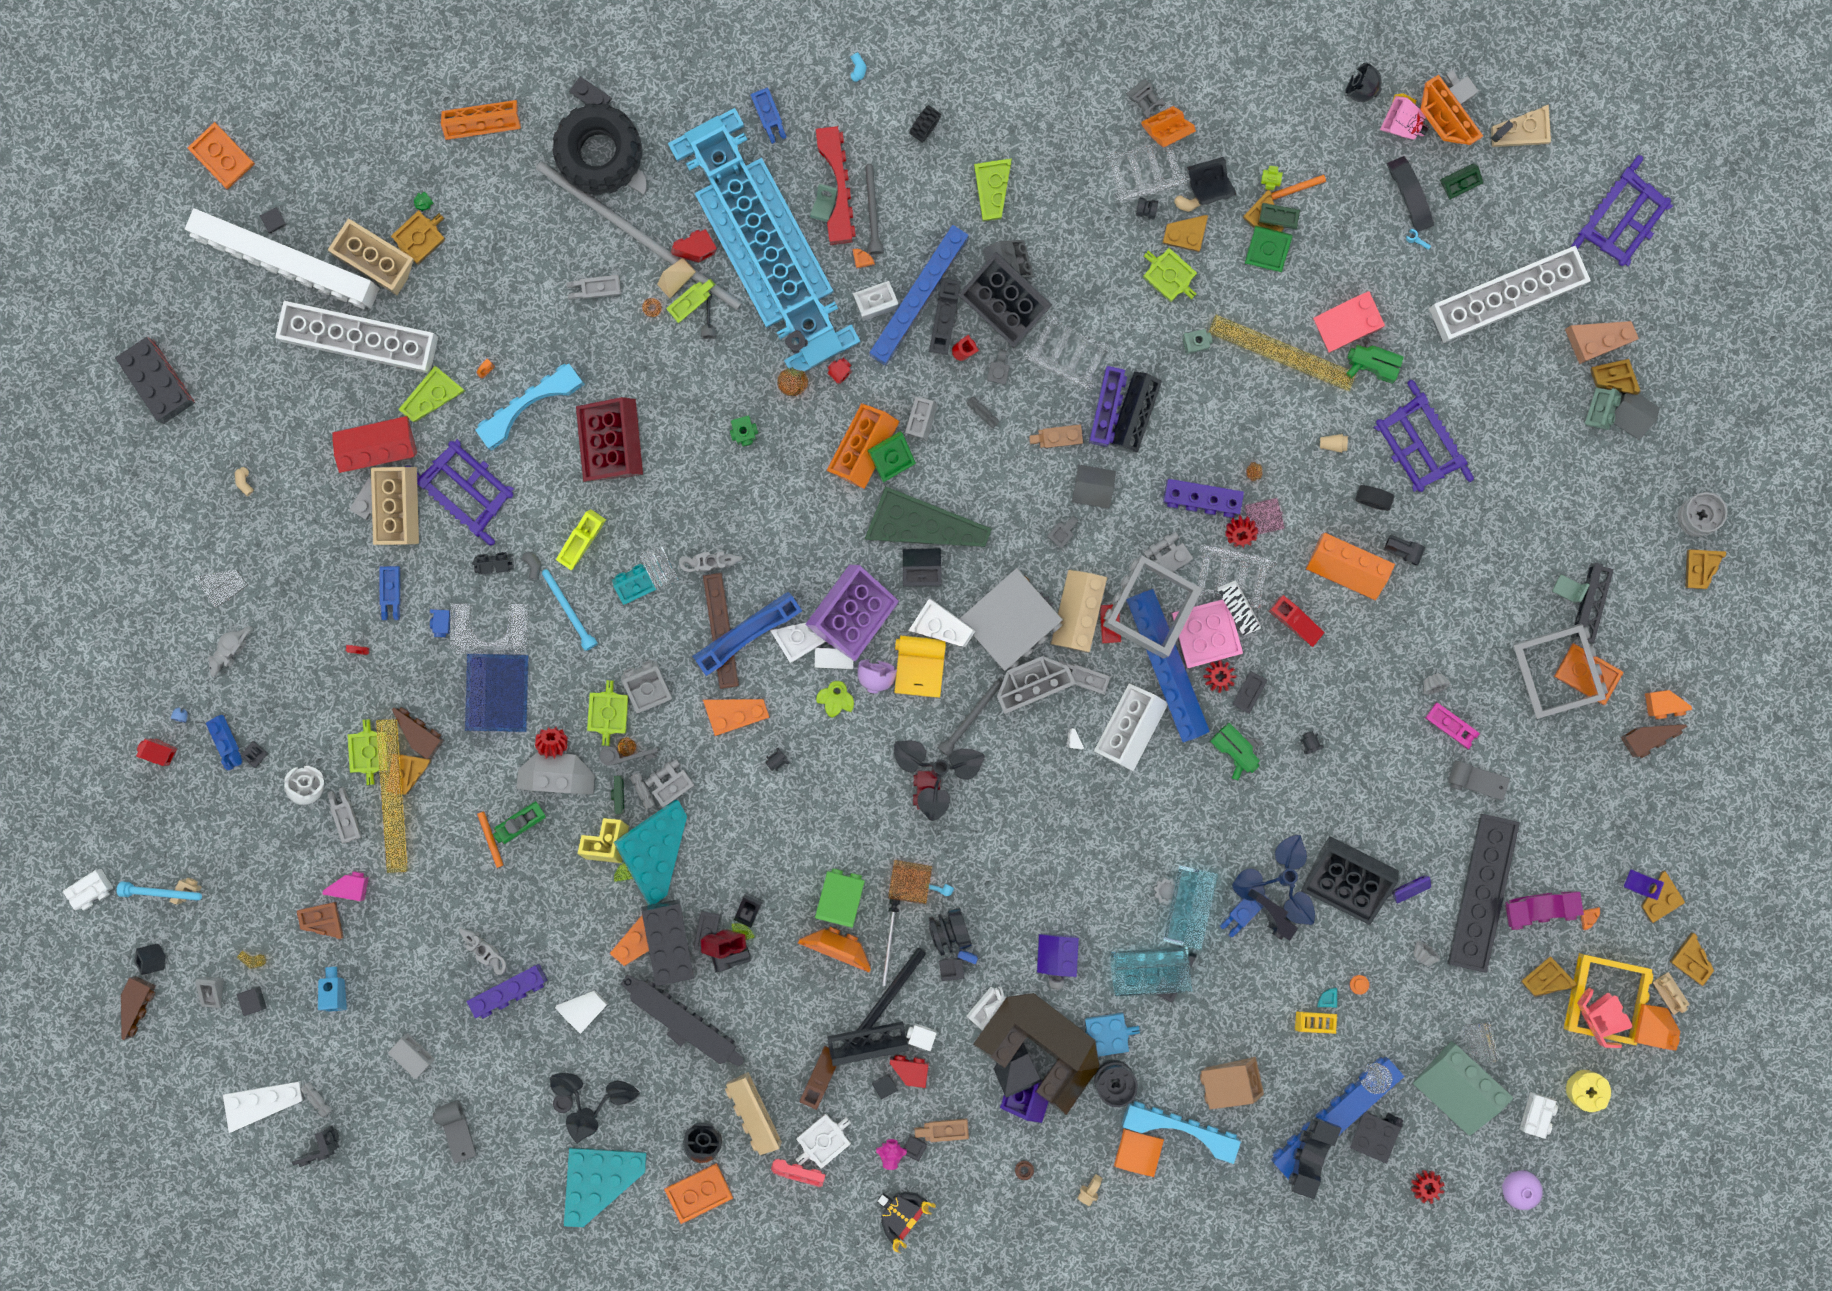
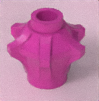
M888 1139L886 1143H882V1147L876 1148V1153L881 1157L883 1168L895 1170L898 1168L901 1158L906 1155L907 1150L901 1148L897 1140Z

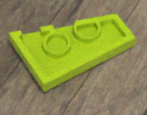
M1012 158L974 164L983 222L1002 218Z
M434 366L398 410L415 423L459 396L465 390Z

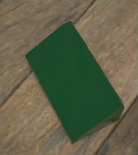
M1473 163L1440 179V182L1450 200L1483 184V179L1479 166Z

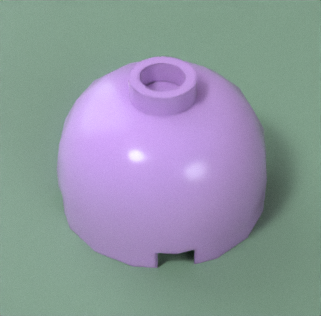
M870 659L861 660L857 675L860 684L867 688L868 692L876 694L879 691L888 689L893 684L897 669L894 670L893 665L878 661L879 664L869 663Z
M1526 1170L1510 1173L1502 1185L1505 1200L1512 1207L1519 1210L1535 1208L1543 1196V1188L1539 1179Z

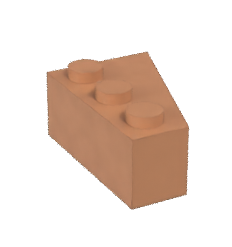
M1632 321L1571 325L1565 329L1579 364L1639 339Z

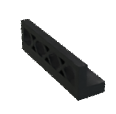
M1134 371L1117 425L1113 431L1115 432L1113 443L1110 444L1138 453L1162 383L1161 380L1148 373ZM1150 381L1154 382L1152 391H1149ZM1146 400V401H1147V406H1146V408L1143 410L1142 404H1143V401ZM1140 417L1141 424L1137 428L1136 422L1137 419ZM1134 435L1135 441L1133 446L1129 445L1131 437Z
M1596 562L1591 563L1585 582V584H1589V587L1579 604L1574 625L1582 624L1583 627H1587L1589 624L1592 634L1591 638L1587 640L1590 643H1595L1614 570L1603 567V564ZM1601 571L1608 572L1606 580L1599 583ZM1599 588L1602 596L1601 599L1595 602L1594 596L1596 589ZM1594 606L1597 615L1592 620H1589L1591 608ZM1579 633L1572 634L1571 638L1580 640Z
M903 1021L827 1036L833 1066L909 1051ZM900 1028L901 1035L894 1037L889 1035L892 1030ZM874 1033L882 1035L879 1040H872L870 1037ZM855 1037L863 1038L859 1044L851 1042ZM839 1040L844 1042L841 1047L833 1049L832 1042Z

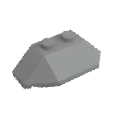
M1041 656L1008 670L997 698L1004 714L1076 683L1067 665Z
M537 752L518 769L517 789L593 794L595 775L577 755L562 754V756L556 755L555 759L552 756L546 759L545 755L540 756Z

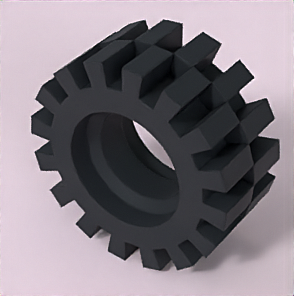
M927 105L919 114L915 123H913L909 134L923 143L934 127H936L942 114L930 105Z

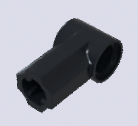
M1390 535L1384 550L1418 566L1426 547Z
M747 945L742 952L731 953L722 959L711 956L715 973L751 961Z

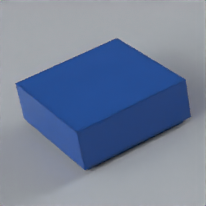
M962 949L959 950L957 955L958 958L976 964L978 959L977 955Z

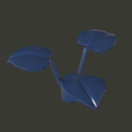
M1301 835L1288 837L1277 846L1275 859L1279 864L1285 865L1284 868L1286 869L1279 874L1278 878L1262 882L1263 877L1261 873L1250 868L1240 872L1233 882L1232 889L1239 897L1248 901H1254L1248 896L1251 888L1264 896L1265 889L1263 886L1279 882L1283 886H1290V899L1283 906V909L1288 912L1286 918L1296 924H1314L1315 910L1311 898L1304 892H1297L1294 896L1292 895L1293 888L1295 887L1294 883L1298 879L1295 869L1304 866L1307 860V853Z

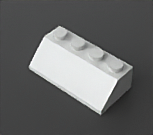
M1129 683L1094 752L1134 771L1168 705L1167 702Z

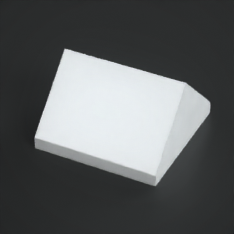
M889 281L853 293L863 321L899 308Z

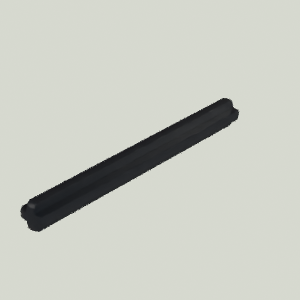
M921 948L916 949L857 1030L873 1027L925 957L926 952ZM855 1037L852 1041L855 1044H859L863 1038Z

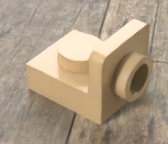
M187 878L179 880L175 890L190 892L188 891L190 889L196 892L200 891L202 887L197 885L198 881ZM171 898L169 902L177 905L185 902L187 899Z

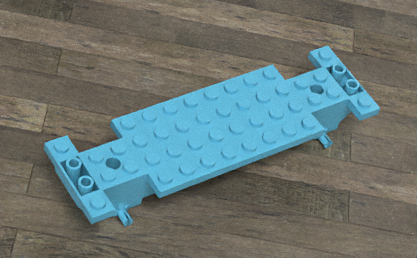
M733 108L684 133L683 136L669 142L668 145L677 162L694 153L696 158L686 163L689 171L700 165L711 185L696 192L695 196L766 328L784 319L786 328L776 332L780 340L796 330L800 331L805 339L808 340V345L803 347L799 353L784 360L791 375L795 378L860 343V339L852 325L835 333L828 316L829 313L838 309L835 301L825 307L819 302L820 299L832 294L834 291L763 159L760 158L747 166L743 162L737 145L746 141L747 138L744 133L735 138L730 135L744 127L736 109ZM722 155L724 159L718 163L714 161L715 157ZM807 321L814 323V327L810 330H806L803 327ZM795 338L796 344H799V339Z

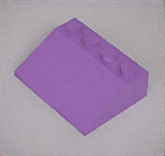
M849 564L805 625L848 658L856 661L899 600L860 565Z

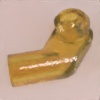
M242 951L237 956V959L250 969L262 967L266 963V958L262 954L249 956L245 951Z

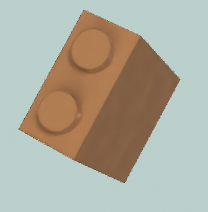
M1256 1057L1206 1067L1201 1071L1200 1080L1205 1087L1204 1097L1206 1104L1209 1105V1109L1254 1104L1264 1095Z

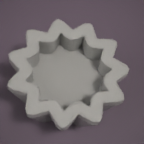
M1442 673L1428 676L1423 681L1424 694L1432 695L1441 692L1451 686L1450 681Z
M1163 878L1162 882L1157 881L1158 886L1154 887L1156 891L1154 896L1159 898V903L1164 902L1168 905L1171 902L1175 904V899L1180 898L1179 893L1182 891L1178 888L1179 883L1174 882L1173 878L1169 880Z
M1417 941L1413 952L1417 960L1425 966H1430L1440 960V956L1431 946L1422 941Z

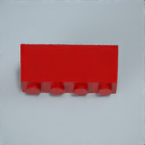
M408 416L332 432L333 452L339 473L411 458L417 454Z

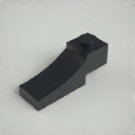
M1251 888L1248 896L1257 902L1266 914L1269 921L1267 927L1273 930L1272 934L1280 940L1284 937L1291 941L1298 927L1284 919L1288 912Z

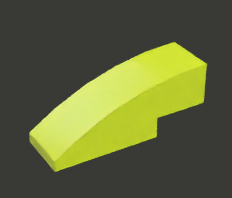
M591 509L586 511L556 560L568 569L573 570L601 530L606 519Z

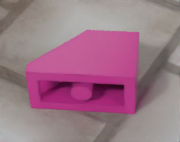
M352 871V874L343 876L324 889L322 894L363 901L365 900L369 877H365L362 872Z

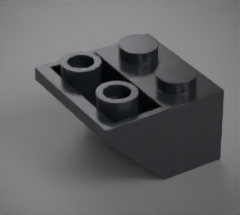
M941 548L903 549V587L942 586Z

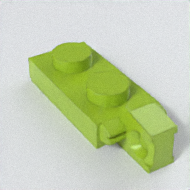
M711 279L703 285L701 282H698L666 309L680 323L711 295L708 291L716 284Z

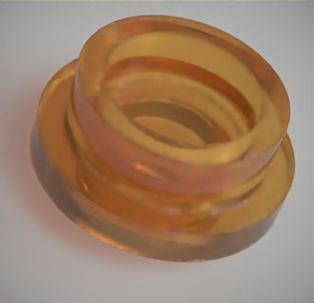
M648 298L644 301L642 309L648 317H656L660 314L662 306L657 299ZM650 305L656 306L654 311L649 310Z
M1251 462L1246 470L1247 477L1251 481H1256L1262 477V467L1256 462Z
M628 737L620 739L618 742L619 753L624 757L631 756L636 751L635 741Z

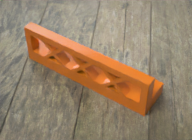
M517 100L442 111L441 126L445 140L521 129Z

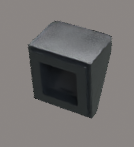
M890 1074L872 1082L881 1100L898 1091Z

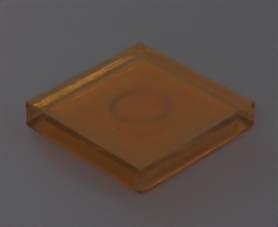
M894 860L888 899L926 905L932 866Z

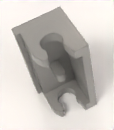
M916 396L905 433L911 437H918L921 440L927 441L938 405L932 400Z
M408 1033L388 1052L415 1079L435 1061V1058Z

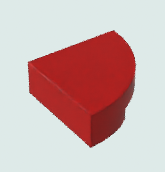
M346 645L347 653L369 654L370 648Z

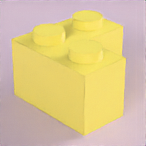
M603 818L600 836L581 835L577 854L587 860L622 863V857L613 842L626 834L629 826L622 820Z

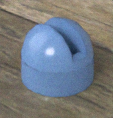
M176 708L171 715V719L186 723L187 711L183 709L181 713V708Z

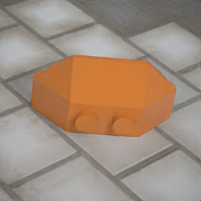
M1439 75L1425 83L1420 110L1443 141L1471 145L1483 137L1480 130Z
M832 926L829 929L823 928L804 936L798 941L800 945L866 972L871 970L862 944L857 941L858 937L847 934V936L839 934L840 930Z

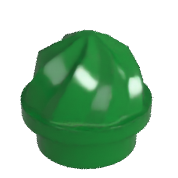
M425 191L421 194L418 193L414 198L415 207L421 211L431 209L430 206L434 204Z

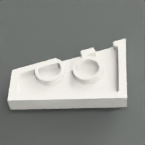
M932 599L927 601L909 631L966 647L975 633L974 629Z

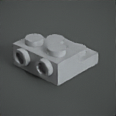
M648 660L641 664V668L636 670L634 668L626 669L623 672L624 675H621V681L636 713L672 699L657 661L652 662V660Z

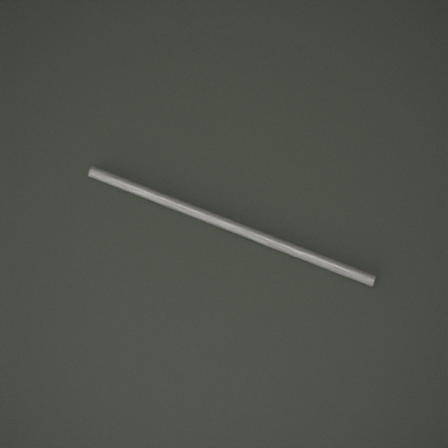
M542 161L538 163L536 167L538 171L673 265L680 260V258L672 255L666 248L595 198L575 188ZM695 270L696 273L691 277L697 283L701 282L702 285L710 280L697 270ZM717 284L709 290L737 311L742 305L741 301Z

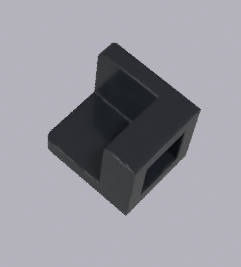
M159 944L136 948L134 963L140 974L145 975L164 970L166 955Z
M954 958L939 961L941 981L964 979L962 959Z
M260 986L236 994L243 1016L267 1009Z

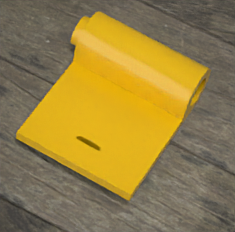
M900 635V639H896L895 650H899L894 693L940 698L946 641Z

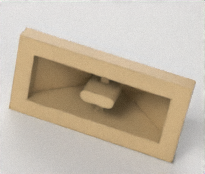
M682 258L663 271L657 285L671 299L696 271Z

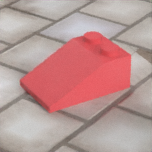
M1369 291L1313 318L1329 353L1377 332L1385 326Z

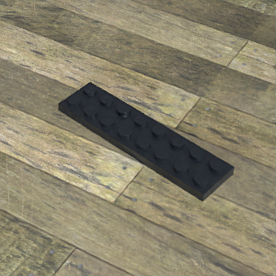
M1480 814L1447 964L1487 973L1520 822Z

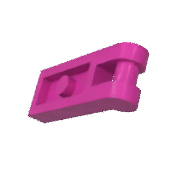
M1435 703L1425 717L1426 720L1468 750L1472 746L1471 742L1474 738L1477 739L1480 735L1478 731L1439 703ZM1464 731L1468 733L1465 739L1461 736Z

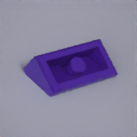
M1423 875L1394 889L1391 893L1395 902L1398 904L1430 889L1431 879L1429 876Z

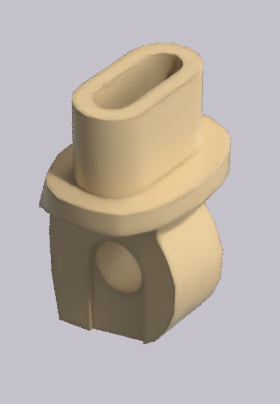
M1095 1174L1088 1187L1081 1186V1193L1077 1199L1088 1206H1091L1093 1201H1097L1098 1195L1096 1192L1101 1185L1102 1177Z

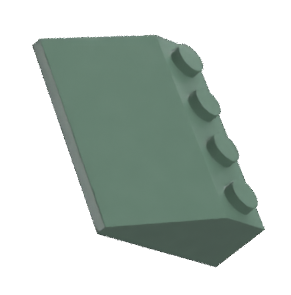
M1453 1041L1436 1056L1413 1082L1423 1094L1469 1136L1499 1114L1513 1099L1502 1086Z

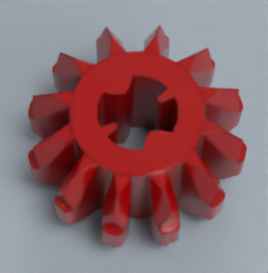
M1239 515L1238 520L1232 518L1231 523L1226 525L1225 536L1228 537L1229 544L1233 543L1235 548L1241 545L1244 549L1245 544L1251 546L1252 541L1257 539L1258 528L1255 521H1250L1248 516L1242 519V516Z
M1218 660L1217 666L1214 662H1211L1212 669L1205 668L1210 674L1203 675V678H1209L1205 685L1207 686L1212 683L1211 691H1214L1217 686L1218 693L1222 692V686L1225 691H1229L1227 684L1230 686L1235 684L1230 681V679L1236 678V675H1230L1235 669H1227L1229 666L1228 662L1222 667V660ZM1219 671L1222 672L1221 675L1224 674V679H1221L1220 682H1218L1219 679L1215 678Z
M548 727L547 730L541 729L540 734H536L535 748L540 756L545 755L546 759L552 756L555 759L556 755L562 756L563 751H567L568 738L563 729L558 730L557 727L550 729Z
M1422 1170V1177L1416 1173L1415 1175L1418 1180H1411L1416 1185L1411 1188L1412 1192H1416L1414 1197L1416 1199L1421 1198L1422 1203L1428 1200L1430 1204H1433L1434 1197L1439 1201L1440 1197L1438 1194H1444V1190L1441 1187L1445 1186L1444 1182L1440 1181L1441 1176L1439 1174L1435 1175V1172L1432 1170L1429 1173L1426 1170ZM1426 1184L1432 1186L1430 1190L1424 1188Z

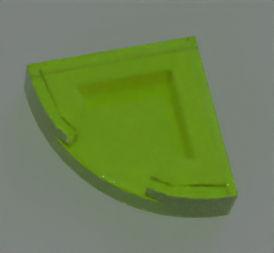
M625 862L617 868L614 874V882L634 879Z
M741 923L731 924L733 931L745 934L746 940L755 938L754 933L748 926Z

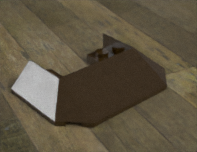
M1034 993L1006 997L973 1045L1005 1068L1028 1037L1056 1059V1062L1035 1092L1064 1115H1067L1100 1068L1095 1039Z

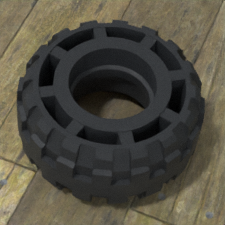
M589 103L585 104L584 107H576L571 110L570 114L566 118L563 117L559 122V127L553 136V157L562 176L575 188L582 192L592 193L593 195L613 193L618 191L617 189L626 186L634 174H637L642 158L641 139L635 125L624 112L608 104ZM594 135H607L613 139L616 145L613 158L601 166L588 165L581 157L583 144Z

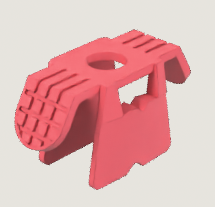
M1588 988L1582 994L1577 1004L1592 1034L1595 1036L1598 1044L1605 1048H1622V1044L1605 1042L1603 1038L1632 1028L1627 1014L1622 1012L1623 1006L1618 997L1606 993L1587 1008L1586 1005L1593 995V989Z

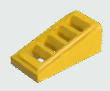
M1296 1011L1295 1031L1336 1034L1337 1014ZM1311 1017H1314L1313 1028H1310ZM1319 1017H1322L1321 1028H1319ZM1326 1018H1330L1329 1029H1326Z

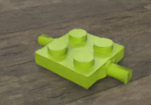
M1170 248L1157 258L1149 250L1145 253L1143 257L1152 263L1150 269L1143 275L1146 281L1170 302L1183 292L1191 300L1197 293L1189 287V284L1197 274L1195 270Z
M606 680V692L590 693L587 731L601 733V745L603 746L605 744L610 746V734L626 733L629 696L613 692L614 681Z
M371 719L362 720L363 731L357 734H347L350 773L361 772L366 774V785L375 784L374 773L381 770H390L388 732L371 731Z

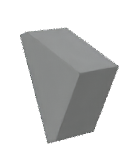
M204 976L196 979L195 984L201 1007L221 1008L224 978Z

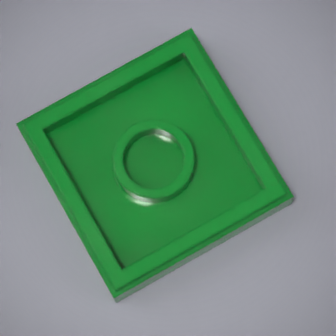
M1255 225L1245 264L1282 272L1293 235Z
M901 431L868 449V453L883 483L916 464Z

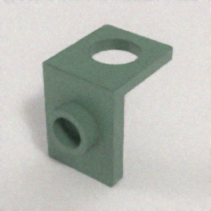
M823 184L818 185L817 198L810 213L811 218L824 222L829 221L836 201V188ZM822 191H829L832 196L827 197L823 195Z
M1559 575L1552 592L1573 603H1578L1582 601L1589 584H1580L1564 575Z

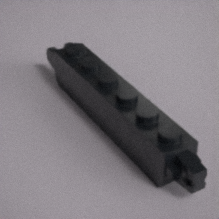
M628 974L623 979L621 985L631 994V1002L718 1064L725 1063L727 1060L736 1066L743 1064V1057L734 1050L736 1046L733 1045L735 1042L727 1035L724 1038L718 1034L719 1029L712 1024L706 1026L702 1023V1017L695 1012L693 1015L686 1011L688 1007L678 1001L675 1004L670 1000L672 996L662 990L660 993L654 989L656 985L648 979L646 981L641 979L640 981Z

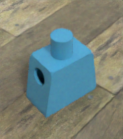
M326 967V978L318 980V1010L326 1012L347 1010L345 980L337 976V967Z

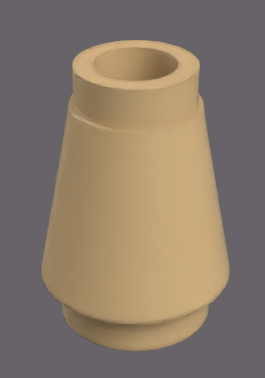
M1338 434L1320 437V449L1340 453L1347 451L1348 436Z

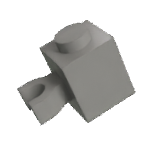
M1452 70L1444 78L1445 82L1451 87L1450 91L1461 105L1479 92L1468 76L1459 81L1457 75Z

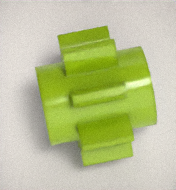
M1269 165L1268 170L1263 169L1261 184L1266 185V190L1274 191L1275 186L1280 187L1283 172H1278V167Z

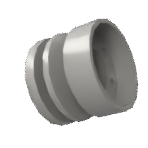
M1704 492L1695 495L1681 505L1678 510L1677 520L1685 533L1694 537H1702L1722 527L1727 519L1728 511L1721 497L1714 493ZM1699 512L1701 513L1700 516L1703 518L1701 520H1699V516L1696 515Z

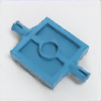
M1123 1012L1085 1018V1032L1095 1039L1098 1057L1129 1052V1035L1140 1034L1139 1026L1127 1028Z

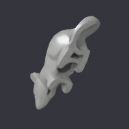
M722 551L716 554L703 552L695 555L692 559L686 556L679 559V566L686 572H693L695 570L697 572H709L716 568L721 569L725 567L728 569L743 558L733 554L724 555ZM684 563L689 564L693 569H687Z
M247 626L238 632L225 633L220 637L216 652L213 656H208L212 677L219 673L223 664L227 667L234 663L235 660L232 657L235 654L239 655L245 647L246 642L243 640L253 630L251 626Z
M459 928L460 934L465 943H467L466 949L475 952V958L479 962L487 966H493L497 975H502L506 972L507 964L492 944H488L479 937L480 933Z

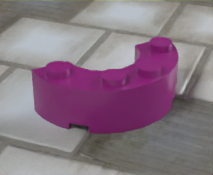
M1579 891L1561 892V894H1538L1511 899L1509 903L1508 901L1505 902L1508 926L1512 930L1523 929V926L1532 925V921L1538 920V923L1549 922L1550 918H1565V921L1576 920L1577 916L1584 915L1581 893Z

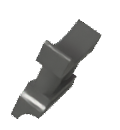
M1146 79L1126 93L1131 101L1138 103L1144 111L1142 115L1145 119L1149 118L1150 110L1153 107L1166 105L1162 98L1160 100L1153 92L1152 84ZM1147 96L1148 99L1151 101V103L1153 104L1151 107L1145 101L1144 97Z

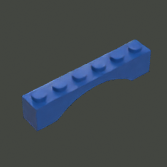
M786 592L692 657L707 676L721 667L746 644L768 630L787 622L802 612L793 596Z

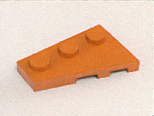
M764 699L703 700L715 736L770 718Z
M642 916L609 953L623 966L649 951Z

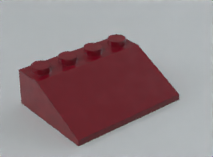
M620 397L576 406L583 482L643 475L636 399Z

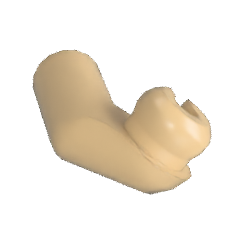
M1180 195L1174 200L1176 207L1186 212H1190L1200 206L1196 197L1189 200Z
M241 467L235 472V484L248 497L254 489L246 482V477L249 474L248 469Z

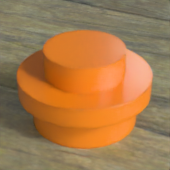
M1356 975L1350 980V989L1355 994H1364L1369 989V981L1362 975Z

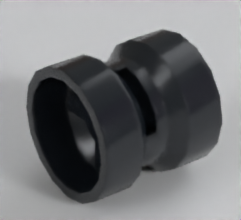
M1140 197L1136 216L1142 217L1144 215L1154 220L1159 201H1148L1146 198Z

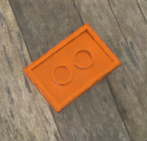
M215 122L187 148L227 190L255 164Z
M1572 643L1553 677L1588 697L1596 695L1598 693L1584 649ZM1595 656L1593 657L1594 662L1599 664L1602 675H1599L1601 683L1605 682L1608 691L1605 694L1606 699L1597 702L1606 705L1624 672Z
M717 1163L664 1188L680 1224L733 1199L732 1193Z

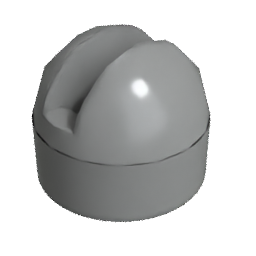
M1050 975L1049 986L1053 990L1062 989L1064 986V976Z

